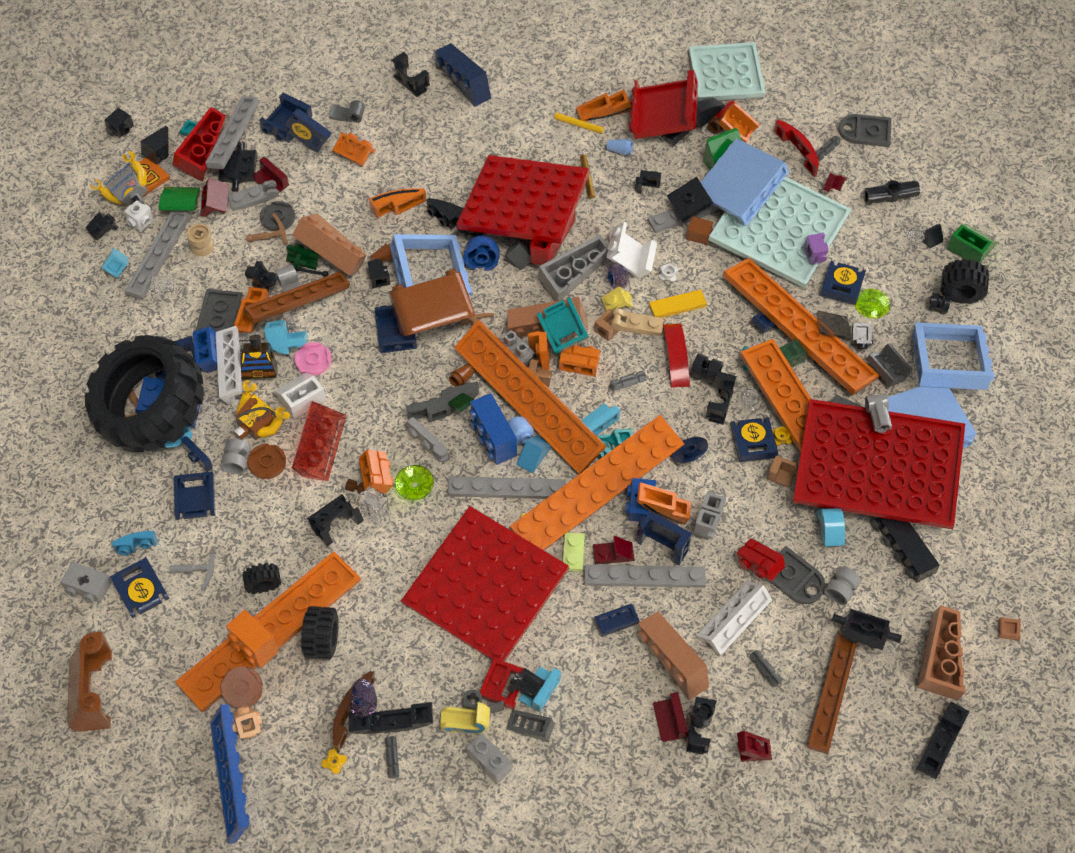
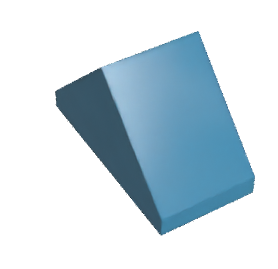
M539 436L526 440L517 465L533 474L552 446Z

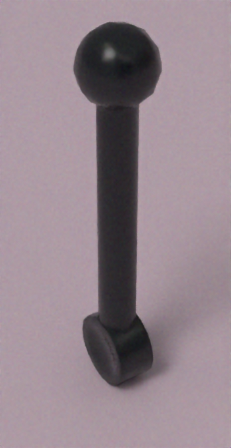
M303 268L295 269L296 272L301 271L311 274L322 275L323 277L329 276L328 271L320 272Z

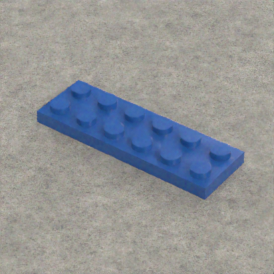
M229 704L220 705L210 721L227 844L236 843L248 828L249 815L245 812L246 795L242 793L243 775L242 772H239L238 767L240 755L239 752H236L237 735L236 732H233L234 716L230 712Z

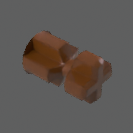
M347 480L346 490L354 492L357 489L359 494H364L362 482L357 485L356 480Z

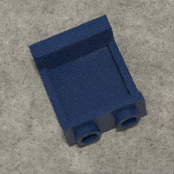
M283 92L279 96V106L267 119L261 117L259 122L261 130L265 134L270 133L279 141L284 140L289 143L294 137L286 132L283 127L295 110L300 109L310 117L313 115L311 105Z
M392 305L374 308L380 353L417 349L415 334L400 335Z
M649 511L647 516H642L638 523V527H640L637 532V536H639L638 544L642 545L646 537L674 550L673 563L680 566L689 551L692 533Z

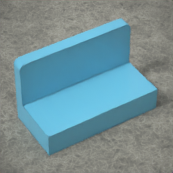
M603 404L581 421L595 435H599L620 419V409L616 405L610 409L606 404Z
M539 667L535 674L545 680L543 687L534 700L522 693L519 701L541 712L561 680V671L556 668L550 672Z

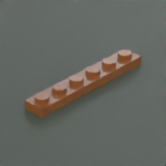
M339 271L245 306L244 313L255 324L348 289L350 282Z
M838 633L807 746L809 749L828 754L858 643L843 638V634Z

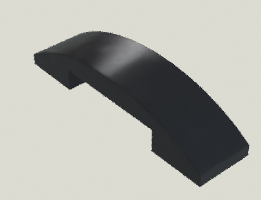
M950 701L916 768L917 770L935 780L937 779L970 711Z
M432 702L411 704V708L371 712L370 709L349 712V732L353 734L402 732L433 724Z

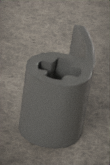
M358 100L351 101L349 108L332 104L330 118L338 121L360 123L365 105Z
M477 690L467 691L463 697L464 708L476 710L478 702L482 703L481 693ZM472 699L476 700L475 704H470ZM504 701L487 705L490 708V714L504 710Z

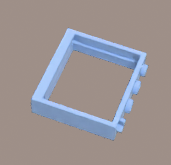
M393 235L390 250L399 285L403 284V287L413 285L405 249H449L454 269H456V272L460 271L469 296L472 294V288L468 283V272L464 268V258L460 253L461 246L457 241L456 235Z
M915 322L912 342L919 386L988 390L990 382L994 381V371H991L992 360L988 357L989 346H986L987 336L983 332V327ZM925 339L975 341L981 371L930 369Z

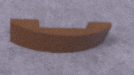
M372 671L363 675L352 685L339 705L333 724V745L338 753L348 736V731L344 724L349 716V712L352 710L359 695L367 698L376 680L375 674Z

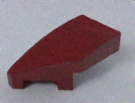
M830 173L823 190L832 192L833 189L841 191L844 182L849 177Z

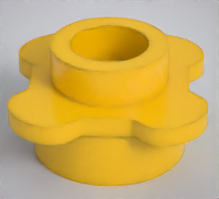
M778 427L772 430L776 446L792 443L790 434L785 427Z
M331 749L328 751L327 758L322 760L321 764L323 768H328L333 774H338L343 764L347 762V757L338 754L335 749Z

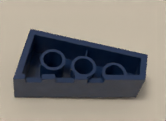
M452 43L434 51L436 66L443 70L474 107L492 99L487 73Z

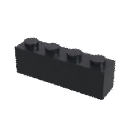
M873 516L872 524L877 531L880 530L885 544L888 547L891 546L894 550L896 560L903 563L909 578H913L918 583L937 573L940 564L910 522Z

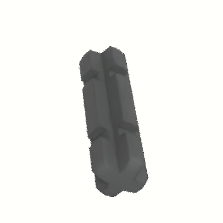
M834 135L816 151L818 161L825 158L824 155L827 156L840 144V137Z
M639 371L635 375L633 373L620 377V380H611L610 387L613 391L620 390V387L626 388L637 384L636 382L646 381V374L644 371Z
M755 650L751 653L750 659L757 663V668L765 678L768 677V682L773 687L778 686L782 682V678L775 674L776 671L767 659L763 658V654L759 650Z
M395 736L386 737L388 778H398L397 739Z

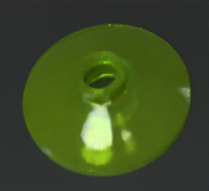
M869 288L860 291L857 303L854 306L864 317L878 319L884 317L889 312L891 303L884 292Z
M421 465L406 466L398 472L395 478L397 492L408 500L425 498L430 494L434 486L432 473ZM413 483H417V484H418L417 487H412L411 485H412Z

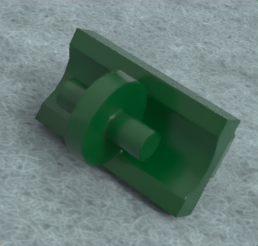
M298 243L287 245L286 262L294 264L295 269H300L301 266L313 270L317 269L318 253L312 249H304L303 245Z

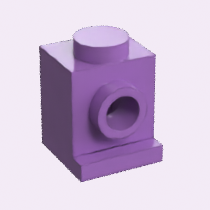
M825 233L807 235L804 248L810 264L822 263L827 260L828 245L824 243Z

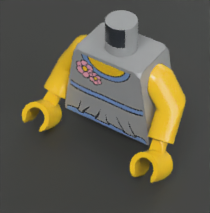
M128 151L131 158L128 159L125 154L122 155V158L130 163L104 184L105 188L98 179H94L99 184L97 188L90 184L93 190L101 191L100 194L112 203L130 206L135 201H139L144 204L142 196L147 193V173L141 164L135 160V153Z

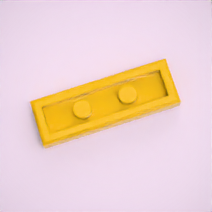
M700 289L649 302V307L653 316L664 318L707 307V302Z

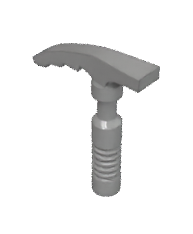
M210 554L208 564L196 566L194 564L170 565L169 572L208 571L204 584L201 586V589L204 590L214 572L215 555Z

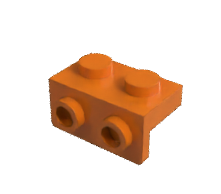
M737 103L727 108L718 122L726 131L738 128L741 140L745 143L748 142L753 131L760 125Z

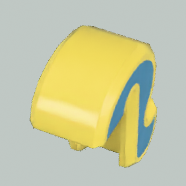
M479 702L476 710L445 707L441 712L440 728L450 733H454L456 730L469 734L484 733L489 728L490 708L486 704Z

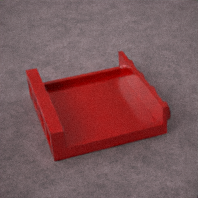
M695 70L688 71L686 80L641 88L638 81L635 80L634 87L632 88V111H630L631 122L629 123L630 133H633L635 139L696 129L698 80Z

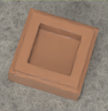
M1000 617L999 638L1019 641L1021 639V620Z

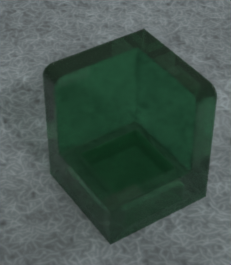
M797 339L779 348L792 368L805 362L807 351Z

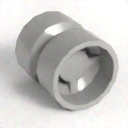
M241 439L227 440L220 464L221 469L227 473L243 474L251 449L250 444Z
M839 567L833 579L830 580L824 589V593L829 599L839 605H846L853 595L852 592L861 583V578L850 568Z

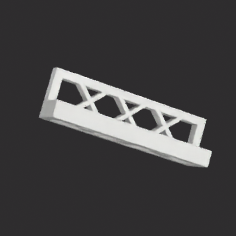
M236 326L216 332L219 397L227 404L235 403V395L242 393L239 332ZM233 333V337L231 339L228 335Z
M747 581L696 635L697 638L709 643L716 654L722 655L772 601L764 585ZM713 631L710 636H707L709 632Z

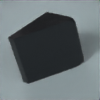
M940 223L926 229L922 241L929 249L943 242L942 226Z

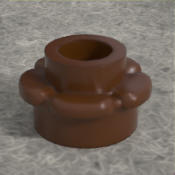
M712 117L710 119L708 128L712 133H720V131L724 130L718 124L720 118Z

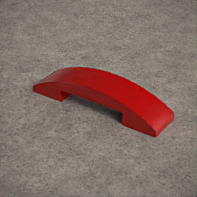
M779 119L776 120L774 132L783 142L790 140L805 157V168L813 177L817 176L819 161L810 141L792 125Z
M663 324L671 388L690 387L687 348L682 324Z

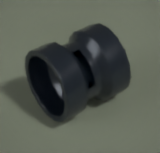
M932 292L928 310H940L941 313L947 314L951 296H940L939 293Z
M698 701L694 704L690 717L693 726L703 729L710 725L714 712L711 704L705 701Z

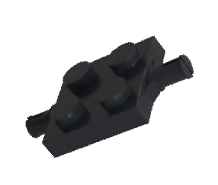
M242 141L238 142V148L231 154L225 168L219 169V181L232 183V192H235V190L236 192L239 191L240 183L254 181L257 150H244L245 143Z
M851 608L846 617L835 613L832 617L831 622L843 625V638L868 645L871 648L883 650L887 640L900 643L902 635L890 632V621Z

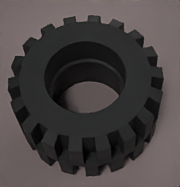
M958 259L944 266L941 280L943 296L949 295L952 302L962 304L976 303L987 296L989 270L985 265L975 262V260Z
M309 606L306 610L301 632V648L305 658L332 659L337 646L339 628L336 608Z

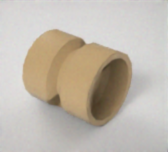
M205 224L192 225L187 231V238L192 253L196 256L210 254L214 248L210 229Z

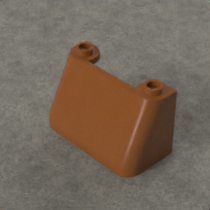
M456 269L445 271L446 275L409 287H403V284L393 286L392 290L388 291L400 335L415 334L475 316L474 308L460 271L456 272Z
M92 632L83 636L69 660L67 723L71 730L76 732L111 729L110 716H105L102 711L100 697L98 694L91 692V672L102 671V665L106 661L112 660V649L102 632Z

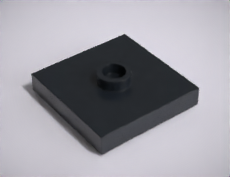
M698 177L693 178L666 195L682 222L714 204Z

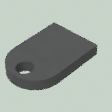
M850 114L840 121L839 134L850 143L890 147L892 118ZM850 126L852 129L846 130L843 127Z
M785 546L779 552L784 557L785 568L769 582L799 604L817 602L824 593V577L816 568ZM815 587L818 590V594H809L807 588Z

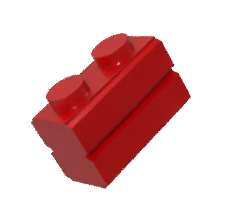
M752 538L737 551L739 566L746 571L748 569L753 571L760 579L765 578L772 581L785 568L782 554Z

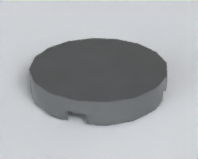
M284 201L271 202L270 205H265L260 211L262 226L273 232L279 230L280 227H278V223L272 213L279 217L285 230L291 227L295 221L294 209L289 203Z

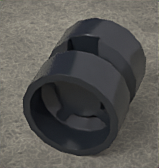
M698 353L693 362L690 376L697 379L703 377L705 382L715 385L718 371L721 372L723 362L714 358L709 360L708 356Z

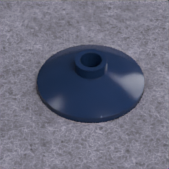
M703 437L683 440L684 446L671 456L678 463L695 461L707 451L708 442Z

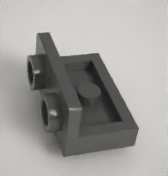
M890 343L886 344L882 351L870 354L866 359L889 386L902 383L913 370Z

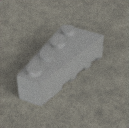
M598 235L539 266L538 278L555 301L562 300L608 259V244L601 235Z

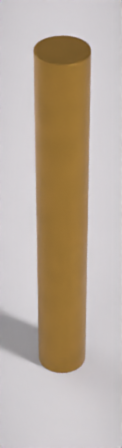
M581 155L582 167L589 168L587 155ZM589 169L586 189L588 198L592 199L595 198Z

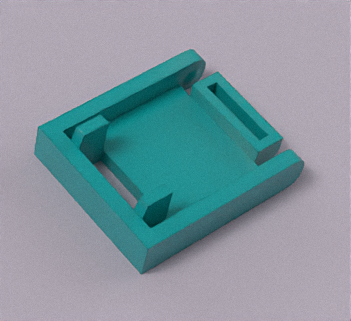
M571 297L567 298L570 305L568 307L564 300H561L544 309L546 318H543L541 312L537 313L556 354L590 337ZM575 332L578 337L564 344L560 341Z

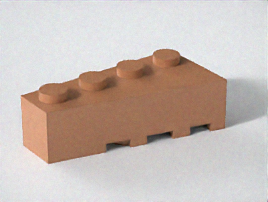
M317 213L301 217L292 234L297 240L349 276L358 272L367 256L360 247L355 246Z
M580 297L571 298L588 332L587 315ZM565 299L564 302L567 307L570 306L567 299ZM559 301L507 310L509 331L513 330L519 338L528 337V333L535 331L545 332L537 313L541 312L543 318H546L543 310Z
M940 605L932 614L917 684L918 688L958 700L965 694V685H963L964 667H962L963 648L961 647L960 640L962 637L960 611Z
M659 611L638 623V636L643 643H647L652 654L658 658L688 700L709 688L707 665Z

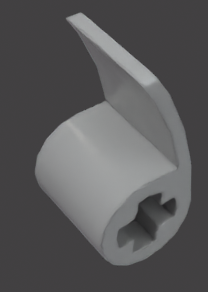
M292 264L275 270V274L284 292L301 286Z

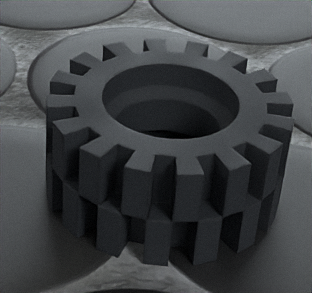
M259 563L258 566L252 565L251 568H246V571H243L242 574L247 593L252 592V594H256L259 592L260 594L269 590L273 591L281 585L279 568L273 563H265L264 565Z

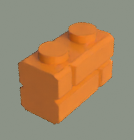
M575 344L562 351L559 360V370L596 377L601 350H597L592 346L586 348Z
M368 449L358 458L364 491L370 494H386L393 487L394 482L389 471L390 461L387 460L386 452H376V450Z

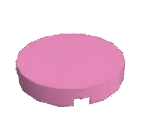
M318 342L304 344L294 355L296 368L302 374L308 373L316 376L324 373L331 365L332 356L329 349Z

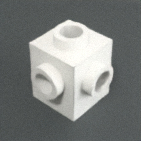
M135 201L124 211L127 224L140 232L153 222L151 209L148 205L142 204L139 201Z

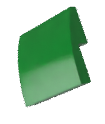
M164 187L158 209L194 211L198 206L197 198L200 195V187Z

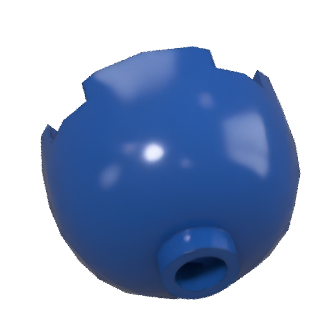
M482 235L473 237L467 242L464 248V262L467 267L474 271L475 268H484V271H489L498 265L500 250L492 238Z

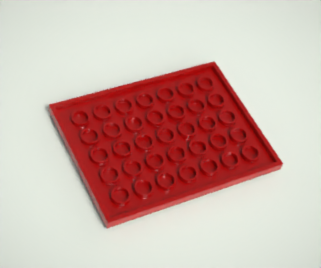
M815 399L809 400L793 503L827 509L837 508L845 512L953 530L966 423L888 411L892 427L886 432L879 433L874 431L871 415L867 413L865 407Z

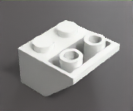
M304 373L274 391V394L293 419L298 418L326 401L324 388L314 375Z

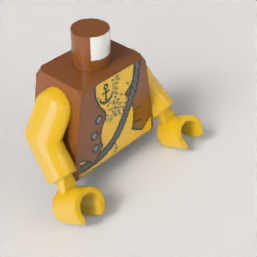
M250 380L244 381L243 389L245 392L242 393L235 416L239 427L233 431L234 435L241 440L247 434L255 440L260 437L264 438L275 435L283 423L282 420L290 417L289 412H286L284 407H278L275 411L255 394L251 395V392L257 390V385L252 383L249 389Z

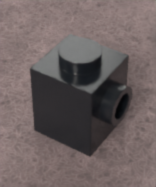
M117 108L104 120L108 134L111 136L115 135L118 138L128 134L134 126L131 115L120 108Z

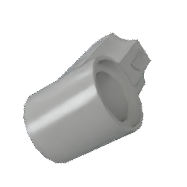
M887 395L866 396L865 406L867 413L871 415L874 431L883 433L891 429L892 424L888 413Z

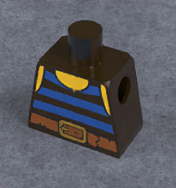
M251 335L249 337L250 343L243 344L241 379L276 378L278 366L271 344L268 342L261 343L260 335Z

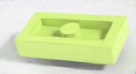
M567 532L565 534L563 562L569 565L568 571L582 572L584 533Z

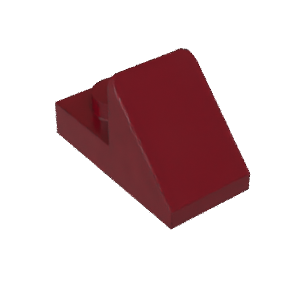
M613 536V543L593 544L595 565L635 561L633 544L630 541Z
M744 730L737 733V746L741 762L772 760L770 739Z

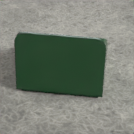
M461 393L450 400L448 405L455 414H458L469 407L470 401H473L474 398Z

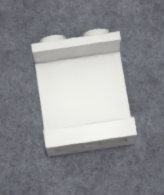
M623 222L615 226L611 231V240L607 247V258L636 277L641 278L652 270L657 243L650 240L644 245L640 244L625 234L627 223Z

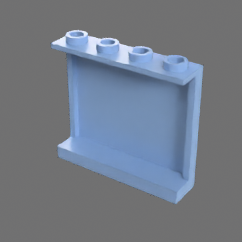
M736 138L722 157L718 159L714 167L708 171L701 184L713 201V205L737 217L742 225L747 226L788 175L789 170L784 161Z
M920 386L887 397L888 411L966 423L963 448L973 443L977 433L950 388Z

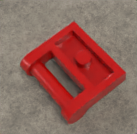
M493 658L480 690L482 699L493 703L504 701V707L513 710L519 690L516 689L513 694L510 692L507 698L503 697L502 694L510 674H515L516 672L520 674L524 668Z

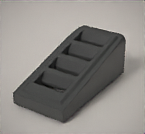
M513 709L506 729L549 742L555 723L550 717ZM518 716L522 717L519 727L515 726ZM526 719L529 720L527 729L524 728ZM538 722L536 730H532L534 723Z

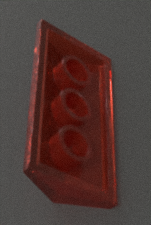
M311 401L291 468L304 478L329 481L347 415Z

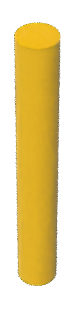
M557 112L555 113L554 119L600 134L604 131V127Z

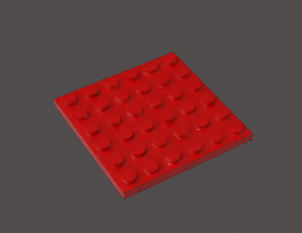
M488 155L457 222V229L562 244L588 179L589 168Z
M469 506L401 599V603L492 661L493 658L506 661L569 570V565L472 506Z

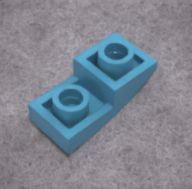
M154 531L136 532L114 540L112 546L116 553L127 556L130 553H136L137 546L141 548L157 546V536Z

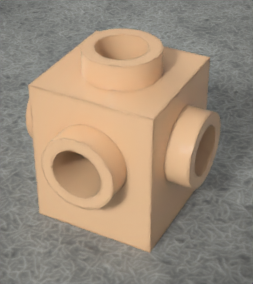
M248 706L236 709V712L233 713L234 722L232 728L233 732H237L240 739L251 738L256 733L261 732L259 725L262 724V719L259 711L255 712L252 707L249 708ZM248 719L247 723H241V721Z

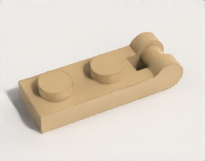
M615 308L612 311L613 320H611V326L615 330L661 336L664 318L625 312L619 308Z

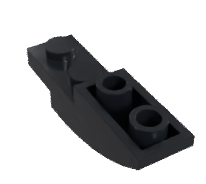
M715 98L698 101L696 126L702 128L712 117L725 108V104ZM691 130L664 134L662 137L672 145H675Z
M428 198L426 200L427 212L430 216H435L439 219L443 227L447 226L450 230L455 227L457 228V222L463 208L439 199ZM457 229L460 233H465L469 240L476 236H486V233Z

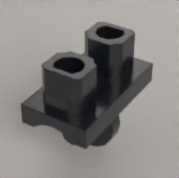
M256 261L255 266H248L244 273L247 279H253L252 287L267 289L268 294L269 288L274 287L278 279L274 272L267 271L262 261Z

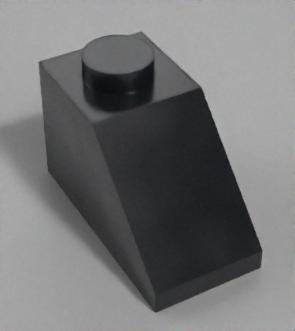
M167 126L141 140V155L155 164L169 157Z

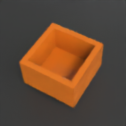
M245 609L226 625L229 633L227 637L231 640V646L238 653L242 651L246 655L245 659L252 666L256 664L261 669L279 652L274 636Z

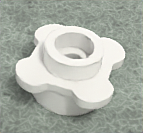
M672 264L662 265L660 267L661 274H659V279L675 282L678 268Z

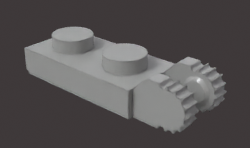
M273 180L265 181L262 185L229 194L228 198L232 210L237 211L252 207L279 196L278 189H274L276 182Z
M411 417L407 421L408 434L414 439L417 437L425 450L434 452L436 460L440 462L448 460V450L414 417Z

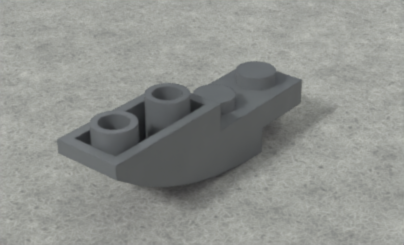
M478 381L441 390L442 397L431 398L427 401L414 402L407 405L408 420L411 417L415 419L428 417L430 423L453 414L454 412L448 405V402L461 393L475 398L479 394Z

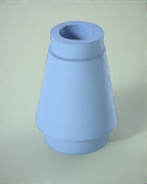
M629 138L608 140L607 150L627 156V154H632L633 141L629 140Z

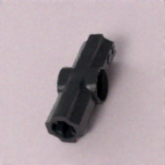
M890 180L886 185L865 188V200L869 204L882 201L896 202L901 198L919 196L920 185L916 180L901 183Z

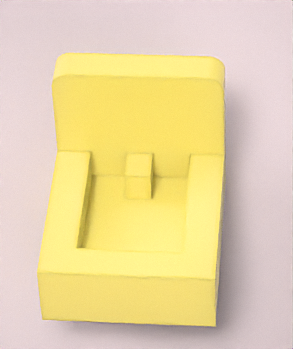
M620 286L601 297L606 311L608 309L611 311L615 308L620 309L625 305L629 308L633 307L631 294L628 290L624 291Z

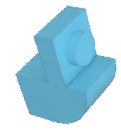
M285 320L267 322L264 328L267 342L271 344L273 350L281 354H289L291 346L294 348L304 346L308 339L307 330L288 333Z
M818 508L817 517L821 523V540L825 547L845 545V523L842 509Z

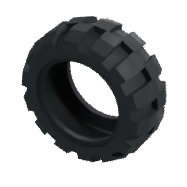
M141 335L135 336L132 342L124 340L114 346L115 350L109 355L105 353L97 362L99 367L95 373L91 372L87 381L89 392L85 393V407L88 412L89 421L95 431L114 446L121 447L124 451L144 452L146 450L153 452L165 448L166 442H175L184 435L182 431L188 424L193 425L199 415L196 409L198 405L203 404L204 388L201 385L203 384V377L199 365L176 342L162 336ZM165 371L164 387L156 401L143 412L125 417V403L134 386L152 373Z

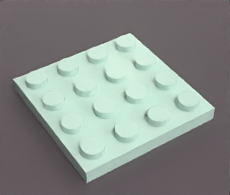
M755 42L689 47L691 68L695 70L698 80L697 101L708 98L732 100L765 97V88Z

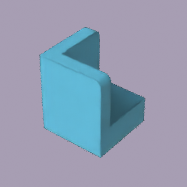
M113 248L104 260L102 268L118 278L128 264L129 258Z

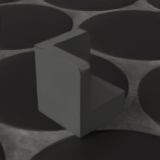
M521 238L507 249L506 256L519 270H522L531 262L530 248Z

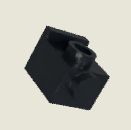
M382 259L368 261V271L372 287L378 288L391 285L387 265L383 266Z

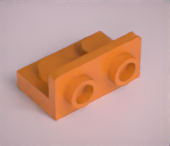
M342 132L332 151L364 166L370 152L375 153L376 151L371 147L372 143L364 139L361 142L357 140L358 137L350 132L347 135Z
M535 331L528 333L529 347L537 354L538 364L542 365V369L550 370L549 346L546 332Z

